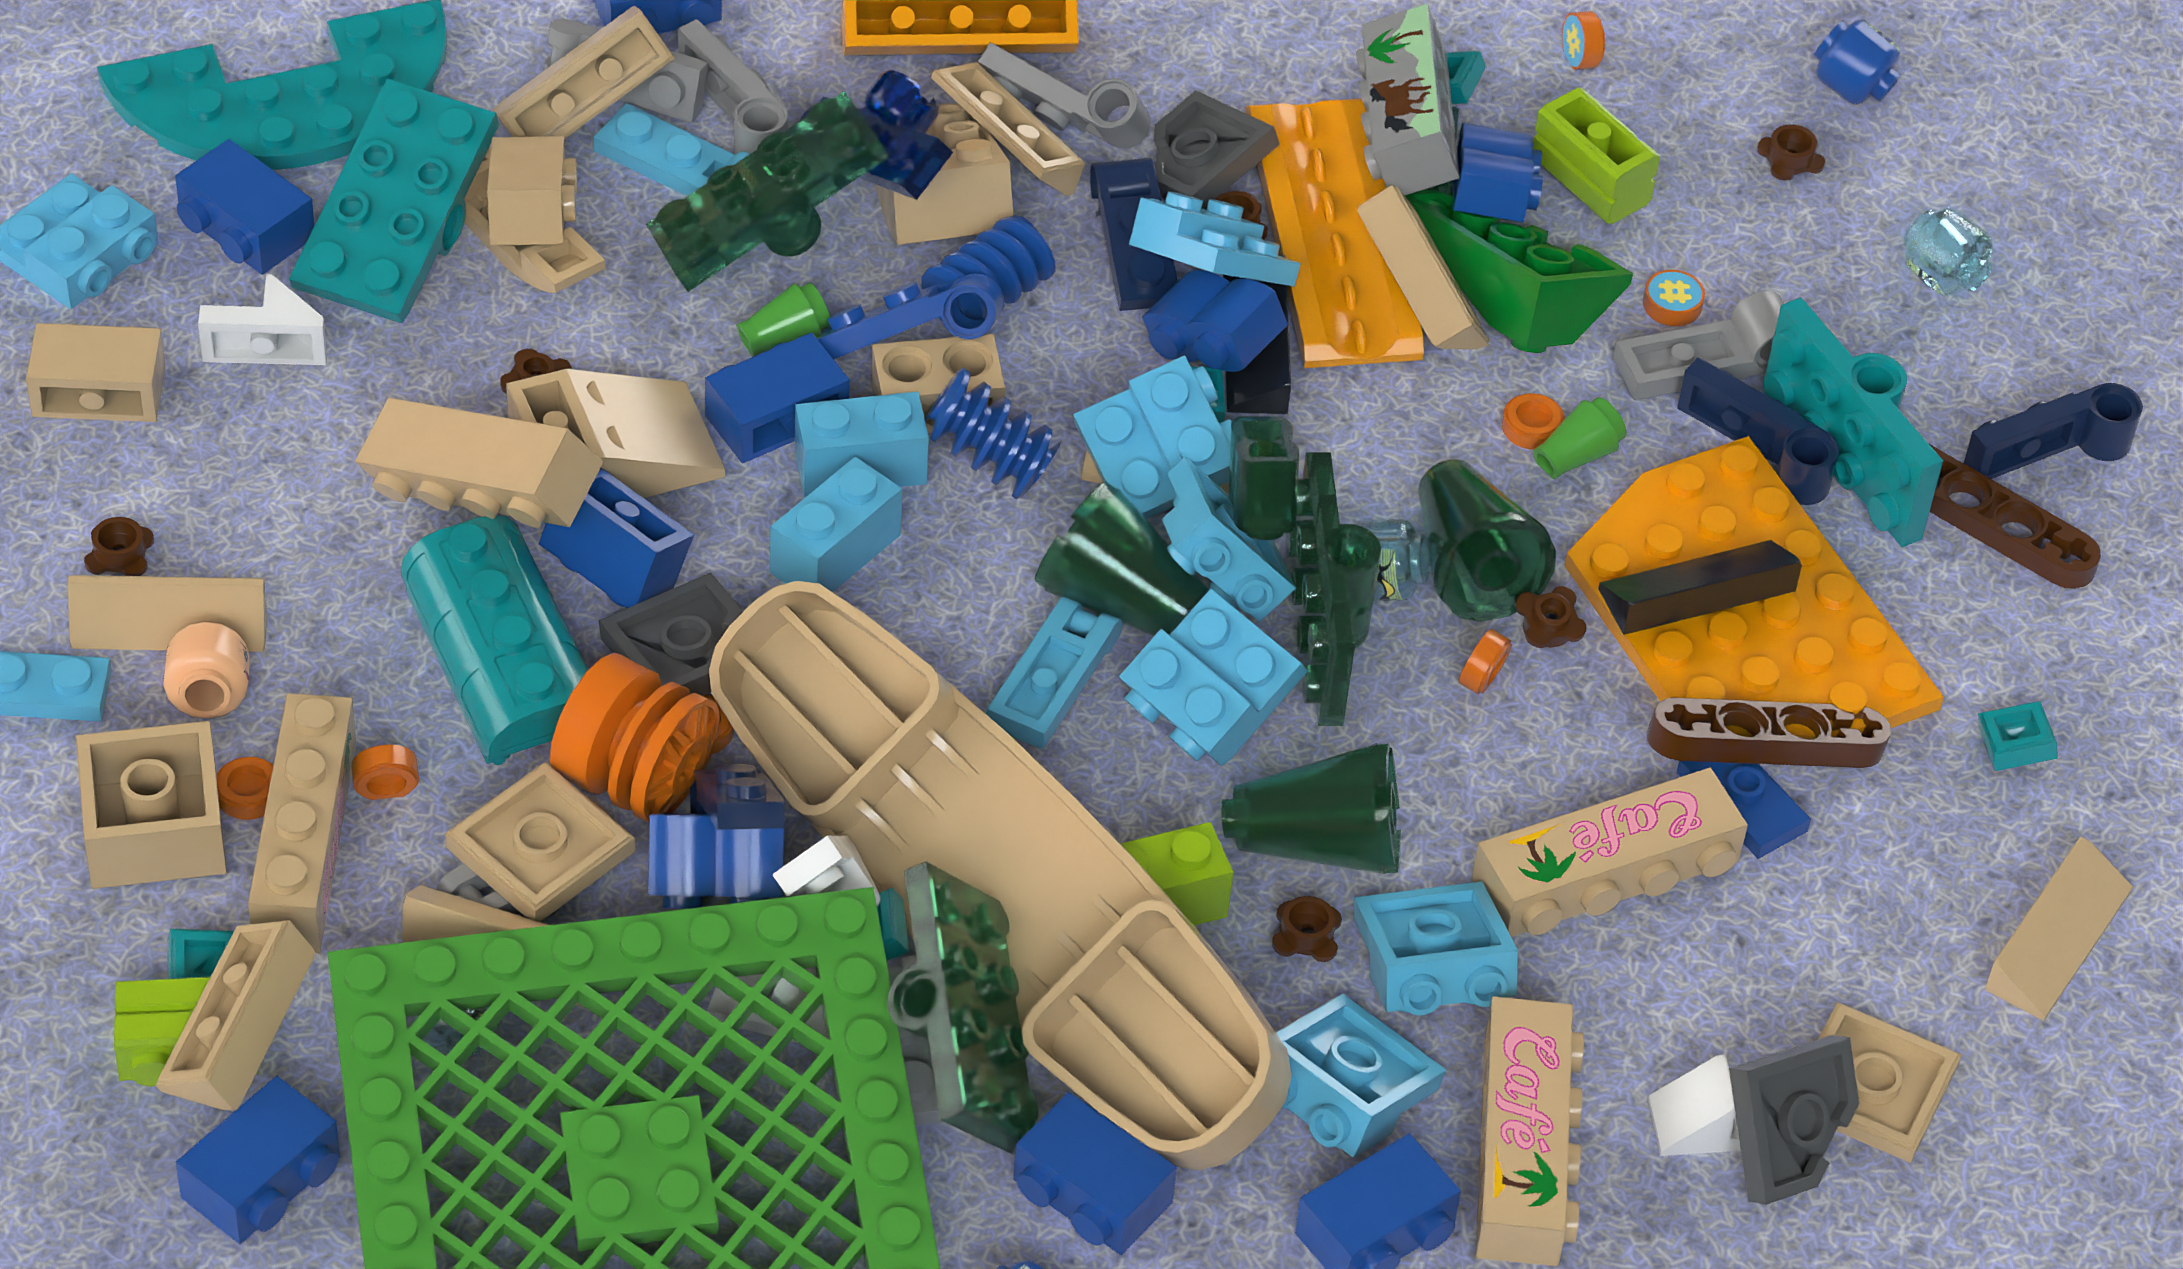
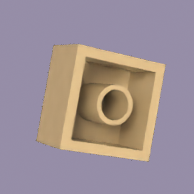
M210 721L76 735L83 834L91 889L227 874Z

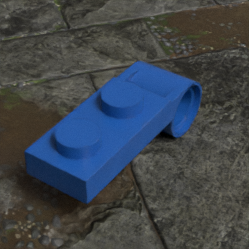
M969 274L941 286L935 284L923 290L919 289L917 282L909 283L885 294L883 299L886 304L864 313L861 304L830 316L827 318L830 327L823 331L818 337V341L830 356L836 359L938 317H941L945 327L953 335L962 339H976L986 334L1001 314L1004 302L1003 294L998 284L983 274ZM963 293H974L980 296L987 306V316L979 320L965 317L958 308V296Z

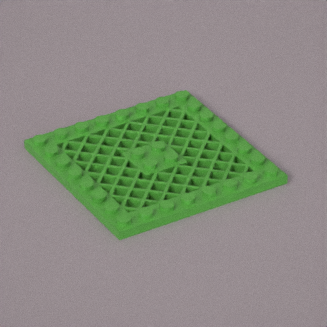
M873 887L327 952L364 1269H437L434 1245L458 1261L453 1269H501L485 1257L503 1235L529 1252L516 1269H539L543 1263L552 1269H602L613 1254H616L636 1269H669L666 1266L683 1245H686L710 1262L706 1269H753L737 1258L738 1254L753 1236H756L780 1253L769 1269H789L794 1263L802 1269H852L863 1254L866 1269H941ZM815 968L816 976H814L806 969ZM763 974L753 987L737 978ZM781 978H784L807 994L792 1014L767 998V995ZM695 982L684 996L668 986ZM714 986L739 1002L724 1022H721L698 1006ZM627 990L616 1004L600 994ZM646 994L671 1010L655 1031L630 1015ZM558 999L547 1012L531 1003L534 1001ZM577 1003H580L602 1018L586 1039L561 1023ZM820 1005H822L827 1038L805 1024ZM489 1007L477 1021L462 1011ZM509 1011L533 1027L516 1048L492 1032ZM753 1012L779 1029L763 1049L737 1032ZM420 1015L407 1029L406 1017ZM440 1019L464 1035L447 1056L422 1040ZM684 1021H687L710 1037L694 1058L668 1041ZM616 1029L641 1045L625 1066L600 1050ZM547 1038H550L572 1053L555 1075L531 1059V1056ZM792 1039L818 1056L802 1076L776 1059ZM478 1046L503 1062L486 1083L461 1067ZM724 1047L749 1064L734 1084H731L708 1068ZM411 1055L433 1070L416 1091ZM655 1056L681 1072L664 1093L639 1077L640 1073ZM586 1064L611 1080L610 1084L595 1101H592L569 1085ZM831 1065L837 1100L816 1086L817 1082ZM517 1073L542 1089L525 1110L500 1094ZM763 1074L789 1091L773 1111L747 1095ZM448 1081L472 1097L455 1119L430 1103ZM694 1082L720 1099L704 1120L699 1095L683 1097ZM625 1091L642 1101L640 1103L613 1106ZM556 1099L573 1110L560 1112L562 1136L539 1121ZM802 1101L828 1117V1120L813 1138H810L786 1121ZM487 1108L511 1124V1127L494 1146L469 1130ZM734 1109L760 1126L743 1147L717 1130ZM418 1117L442 1133L424 1155ZM841 1128L843 1130L848 1163L826 1149V1146ZM526 1135L551 1152L533 1174L508 1157ZM773 1136L799 1153L783 1175L756 1157ZM456 1144L481 1160L463 1183L438 1166ZM707 1147L730 1162L714 1183L712 1181ZM565 1162L571 1200L547 1184ZM813 1163L839 1180L838 1184L823 1202L796 1184ZM495 1171L520 1188L503 1210L477 1193ZM743 1172L770 1189L753 1211L727 1194ZM426 1181L450 1197L432 1219ZM852 1191L859 1227L836 1212ZM534 1199H537L560 1215L542 1238L516 1221ZM783 1199L810 1217L794 1238H791L766 1221ZM464 1207L489 1224L487 1229L471 1247L446 1230ZM717 1210L740 1225L723 1248L705 1236L718 1234L719 1220ZM823 1226L850 1244L834 1266L806 1248ZM573 1227H575L578 1251L594 1250L582 1266L556 1248ZM666 1240L653 1257L635 1245Z

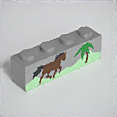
M1428 3L1363 24L1364 48L1356 50V57L1364 79L1358 84L1360 95L1367 111L1361 114V120L1365 135L1370 144L1364 146V155L1372 178L1374 180L1383 178L1387 188L1391 185L1398 187L1404 195L1460 178L1447 53Z

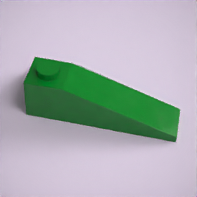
M1424 189L1405 195L1416 209L1461 290L1489 326L1510 338L1511 345L1521 351L1543 353L1547 347L1572 345L1631 285L1633 273L1596 250L1576 244L1572 246L1571 252L1546 243L1549 231L1537 226L1523 227L1510 223H1498L1499 218L1452 210L1453 192L1446 189Z

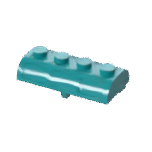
M484 516L461 522L424 536L410 547L403 558L401 577L406 586L407 596L487 764L501 765L511 754L552 741L558 719L571 693L588 671V668L528 549L517 523L504 516H496L495 519Z

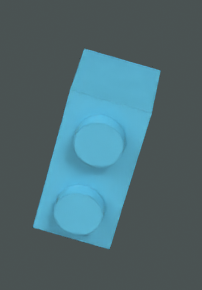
M919 392L795 404L794 452L804 497L808 496L854 457H857L899 487L927 484L929 436Z
M854 457L770 526V573L785 584L794 581L819 583L832 592L835 591L901 535L902 488L857 457Z

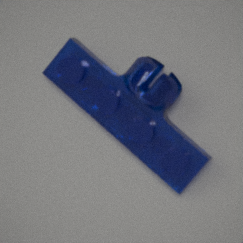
M892 69L881 73L869 88L863 108H854L823 96L818 104L813 105L803 114L798 124L799 129L788 141L792 147L808 159L915 200L920 197L953 154L939 138L926 134L927 130L937 119L939 105L936 100L932 98L928 102L925 97L921 96V86L918 82Z

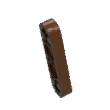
M1929 444L1943 459L1939 478L1943 479L1939 488L1935 489L1930 513L2055 585L2076 589L2085 587L2092 582L2101 558L2100 547L2093 538ZM1957 492L1968 493L1977 498L1980 505L1971 508L1962 507L1953 502L1949 496ZM2010 522L2020 523L2029 528L2033 535L2026 538L2014 537L2005 532L2002 525ZM2044 538L2051 540V543L2046 542L2044 549H2040ZM2071 555L2079 558L2072 560L2071 563L2062 560L2069 558Z
M1668 698L1659 702L1646 732L1647 741L1650 746L1660 755L1673 760L1853 768L1872 767L1879 763L1892 733L1887 719L1879 712L1868 707L1854 714L1853 712L1841 710L1834 704L1698 698ZM1856 718L1863 719L1866 725L1862 734L1857 729H1851L1852 723ZM1801 724L1812 730L1815 738L1813 740L1799 738L1788 732L1785 726ZM1725 726L1741 727L1747 730L1753 737L1737 735ZM1839 730L1836 737L1831 736L1832 731Z

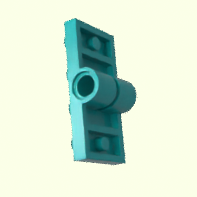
M387 78L289 277L292 288L402 324L410 313L437 254L447 256L461 235L466 215L464 198L491 144L492 137H494L500 125L497 114Z
M1802 297L1784 303L1780 307L1763 381L1765 394L1798 412L1802 418L1827 431L1836 439L1839 446V454L1834 475L1844 489H1852L1868 507L1869 516L1873 524L1880 531H1888L1902 548L1922 540L1943 459L1900 411L1907 384L1905 369L1898 361L1884 354L1865 353L1853 357Z

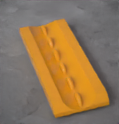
M1362 98L1318 101L1303 105L1280 103L1245 106L1246 114L1274 126L1280 143L1278 147L1257 164L1274 241L1280 245L1278 255H1286L1287 259L1301 263L1295 287L1287 285V297L1304 368L1423 360L1424 356L1421 324L1358 214V207L1362 203L1386 189L1383 178L1378 180L1372 178L1365 159L1364 146L1370 144L1365 135L1361 120V114L1367 112Z

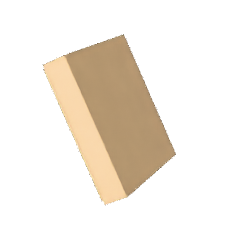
M546 762L445 833L446 848L526 918L538 922L544 920L635 852V837Z
M1837 1002L1819 1039L1830 1035L1850 1037L1860 1104L1849 1126H1838L1836 1131L1911 1163L1959 1066L1962 1054Z

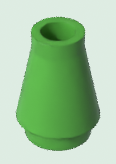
M809 282L801 287L793 283L751 317L736 324L741 341L751 356L754 357L762 352L769 351L780 343L790 342L811 332L818 339L821 331L830 327L827 320L830 314L822 296L813 283Z
M1600 397L1591 402L1583 400L1545 442L1533 450V456L1537 465L1555 480L1565 472L1616 452L1619 448V442L1626 437V427L1620 414L1607 400Z

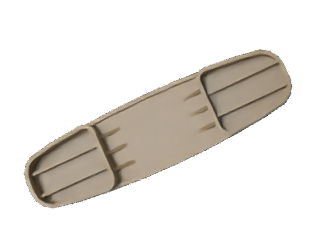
M794 581L771 588L743 611L728 627L715 646L709 667L711 694L743 744L793 809L810 821L823 838L826 836L848 835L855 845L878 892L893 888L904 899L906 928L910 937L991 1018L1025 1047L1031 1056L1103 1116L1175 1166L1203 1170L1223 1165L1244 1151L1271 1124L1286 1102L1292 1076L1288 1050L1250 994L1196 927L1137 860L1056 778L1004 729L949 683L931 665L868 615L819 583Z

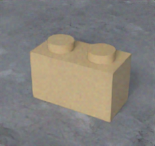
M564 136L492 137L487 186L490 245H546L564 243L565 222L576 221V194L578 188L577 159L565 158Z
M36 323L26 374L31 416L157 422L166 368L161 328Z

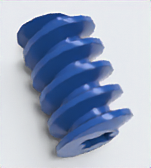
M1013 215L1000 219L992 229L981 232L974 241L966 242L957 252L944 257L940 264L928 268L922 275L921 287L923 290L935 284L941 286L969 274H983L993 279L1000 287L1003 294L1004 308V303L1012 304L1018 301L1022 295L1021 291L1030 292L1036 288L1039 280L1050 279L1056 271L1055 259L1050 247L1033 224L1024 217ZM963 293L958 296V308L965 317L979 320L987 316V306L980 296L974 293Z
M963 367L951 378L925 416V421L929 418L934 420L930 440L937 442L950 432L954 434L955 437L950 454L956 457L969 447L974 448L975 453L971 468L977 471L990 461L994 462L996 465L991 482L995 485L1013 475L1016 481L1012 497L1017 500L1027 493L1040 478L1059 449L1062 441L1050 449L1048 448L1052 429L1047 425H1043L1031 434H1028L1032 415L1025 410L1008 420L1012 401L1005 396L988 406L991 386L987 383L982 382L968 392L967 387L971 372Z

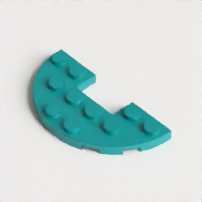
M429 0L327 21L328 36L338 61L226 83L213 44L98 66V80L106 98L131 127L137 126L140 130L158 141V146L175 154L197 161L218 145L230 139L272 170L311 166L336 160L350 154L387 78L433 92L434 82L446 58L445 13L441 0Z

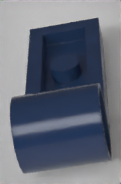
M1152 158L1092 163L1090 167L1091 197L1099 201V209L1095 213L1096 216H1101L1119 311L1151 308L1178 282L1173 259L1129 245L1140 199L1153 198L1162 201Z
M1697 357L1685 370L1677 409L1734 441L1749 436L1763 456L1778 465V476L1800 505H1813L1823 501L1829 493L1839 454V446L1836 439L1827 431L1802 418L1801 414L1787 407L1782 402L1765 395L1735 378L1730 373Z
M2117 383L2101 384L2077 394H2067L2049 402L2040 401L2029 407L2026 411L2000 421H1988L1972 431L1964 464L1993 479L2076 446H2079L2083 452L2097 460H2119L2130 451L2143 410L2142 401L2135 391Z
M724 764L717 766V770H693L696 780L690 787L691 814H707L717 830L784 828L785 801L765 773H762L757 767L747 764Z

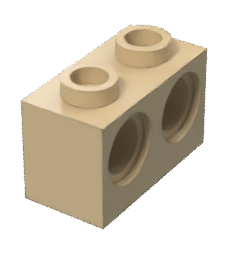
M984 334L976 339H962L956 336L872 344L871 386L873 396L919 392L925 418L927 412L958 370L964 367L971 372L967 391L969 392L982 382L987 383L991 386L987 405H991L999 398L1005 396V383L994 334ZM929 418L925 423L928 433H931L934 420Z

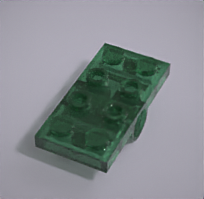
M843 91L834 98L824 99L815 104L808 111L806 117L784 132H776L766 137L754 152L736 164L718 169L709 177L705 185L684 199H676L666 204L658 212L657 217L648 222L646 226L686 291L689 292L762 242L772 252L780 256H797L809 250L816 243L821 232V219L814 207L890 156L847 93Z
M1306 452L1303 477L1293 478L1291 484L1292 515L1297 516V520H1287L1286 523L1287 557H1297L1299 567L1292 568L1291 578L1296 587L1291 593L1293 605H1303L1305 616H1298L1297 649L1299 654H1309V661L1311 665H1304L1308 672L1302 678L1303 700L1305 704L1315 703L1318 726H1343L1355 648L1362 645L1369 634L1381 545L1378 538L1368 529L1355 524H1340L1331 452Z
M925 861L904 870L917 963L904 969L892 983L887 1002L889 1015L899 1027L929 1041L940 1120L1015 1155L1016 1143L1035 1125L1039 1110L1035 1096L1030 1090L1025 1059L1028 1057L1029 1052L1023 1043L1022 1028L1020 1027L1016 1003L1019 983L1016 973L1010 965L1006 939L1010 929L1008 916L999 900Z

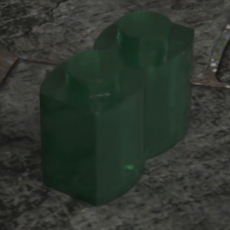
M1237 416L1231 423L1228 497L1231 504L1234 505L1233 520L1239 530L1246 533L1248 537L1257 540L1281 538L1284 533H1291L1297 524L1299 448L1293 442V425L1282 416Z

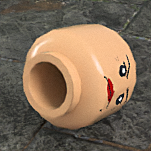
M201 622L188 625L178 631L168 644L165 657L163 686L168 700L179 711L198 718L221 717L237 709L247 694L249 682L250 654L246 642L235 630L218 623Z

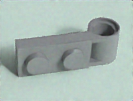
M698 19L678 28V53L709 62L704 93L734 120V154L742 151L750 153L759 160L764 172L780 167L787 157L788 114L785 106L768 90L761 74L754 69H749L732 53L729 45L722 37L714 36Z
M991 42L978 60V63L1018 101L1023 98L1037 106L1034 113L1045 123L1057 130L1064 131L1067 124L1083 133L1087 131L1118 148L1136 146L1149 132L1151 124L1150 115L1133 87L1124 80L1117 78L1105 79L1097 83L1086 96ZM1129 106V110L1123 118L1114 122L1107 121L1109 114L1115 108Z
M1760 291L1740 301L1734 308L1729 320L1616 341L1613 359L1634 401L1681 392L1685 370L1697 357L1730 373L1739 380L1747 379L1749 376L1764 374L1768 365L1780 307L1784 302L1776 292Z

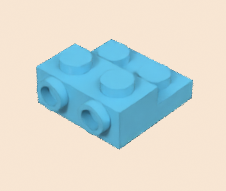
M72 173L0 225V262L70 310L88 296L96 297L108 287L112 278L132 263L140 264L152 254L155 246L158 245L155 213L113 185H110L100 193Z
M1168 192L1165 202L1153 198L1140 199L1129 245L1212 273L1295 287L1301 263L1278 256L1280 245L1261 239L1264 226L1242 219L1243 207L1209 199L1207 209H1202L1203 200L1175 192Z
M1185 355L1129 380L1128 390L1073 414L1074 424L1126 527L1175 507L1172 501L1177 497V494L1167 473L1184 457L1188 458L1218 486L1239 478L1238 460L1236 457L1244 453L1240 437L1230 419L1221 423L1218 422L1209 404L1218 400L1214 385L1203 366L1192 370Z
M1184 457L1167 473L1177 494V497L1172 501L1175 507L1162 519L1172 542L1167 547V550L1178 565L1187 573L1194 575L1198 572L1200 575L1208 577L1212 581L1209 585L1213 591L1236 610L1240 608L1243 612L1252 615L1260 622L1296 589L1269 530L1188 458Z
M1210 589L1170 635L1163 629H1160L1120 674L1119 678L1131 689L1124 697V700L1152 724L1161 715L1176 727L1168 737L1190 757L1198 762L1206 753L1219 765L1223 766L1232 759L1308 670L1283 647L1215 591Z
M1482 881L1354 897V921L1370 953V978L1386 1012L1402 1011L1413 1015H1426L1436 1010L1440 1005L1465 1002L1480 1007H1490L1492 996H1517L1518 949Z
M1343 993L1276 1032L1288 1050L1292 1074L1286 1102L1282 1107L1290 1110L1309 1124L1313 1137L1321 1145L1342 1149L1353 1158L1390 1136L1400 1114L1438 1091L1447 1071Z

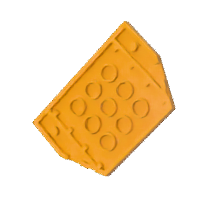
M1749 436L1643 472L1566 554L1565 568L1660 702L1668 698L1819 703L1834 704L1839 709L1853 712L1854 714L1868 707L1884 716L1891 728L1941 710L1944 699L1942 693ZM1768 540L1774 541L1797 556L1802 564L1795 592L1623 635L1598 589L1600 582ZM1854 719L1851 729H1857L1862 734L1866 726L1863 719ZM1801 724L1785 726L1788 732L1799 738L1808 740L1815 738L1814 732ZM1725 726L1737 735L1753 737L1747 730L1741 727ZM1839 730L1832 731L1831 736L1836 737Z

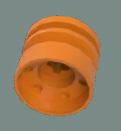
M613 652L600 658L584 674L571 693L558 719L552 738L550 765L566 780L590 793L600 795L608 791L613 805L625 810L632 809L633 815L646 822H650V814L674 813L689 795L690 787L696 780L693 770L705 769L718 735L720 713L717 703L702 695L690 694L688 688L672 681L662 686L658 673L623 655Z

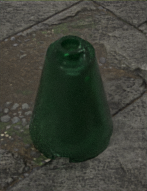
M1450 459L1432 466L1420 480L1418 495L1433 584L1437 595L1450 607L1452 613L1461 619L1482 622L1509 617L1517 613L1514 605H1516L1518 597L1525 592H1531L1535 595L1542 594L1555 572L1556 549L1549 533L1538 520L1468 462Z
M1107 481L1097 486L1074 511L1071 518L1075 522L1064 537H1061L1059 534L1056 536L1034 577L1035 582L1041 585L1046 592L1060 598L1063 596L1076 601L1082 607L1102 614L1104 612L1120 618L1123 624L1155 636L1160 629H1163L1170 635L1209 591L1196 574L1191 575L1178 565L1167 550L1169 544L1125 494Z
M1375 743L1235 785L1233 788V799H1223L1221 805L1222 828L1225 839L1235 838L1238 850L1243 852L1384 875L1386 873H1398L1401 864V830H1397L1396 809H1400L1394 753L1392 748H1389L1390 743Z

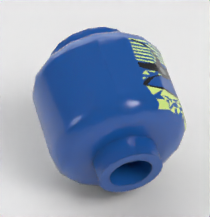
M1864 19L1856 20L1850 25L1844 20L1840 21L1814 53V57L1819 60L1816 69L1819 80L1851 104L1863 103L1870 96L1880 102L1901 77V74L1894 69L1900 57L1899 47Z

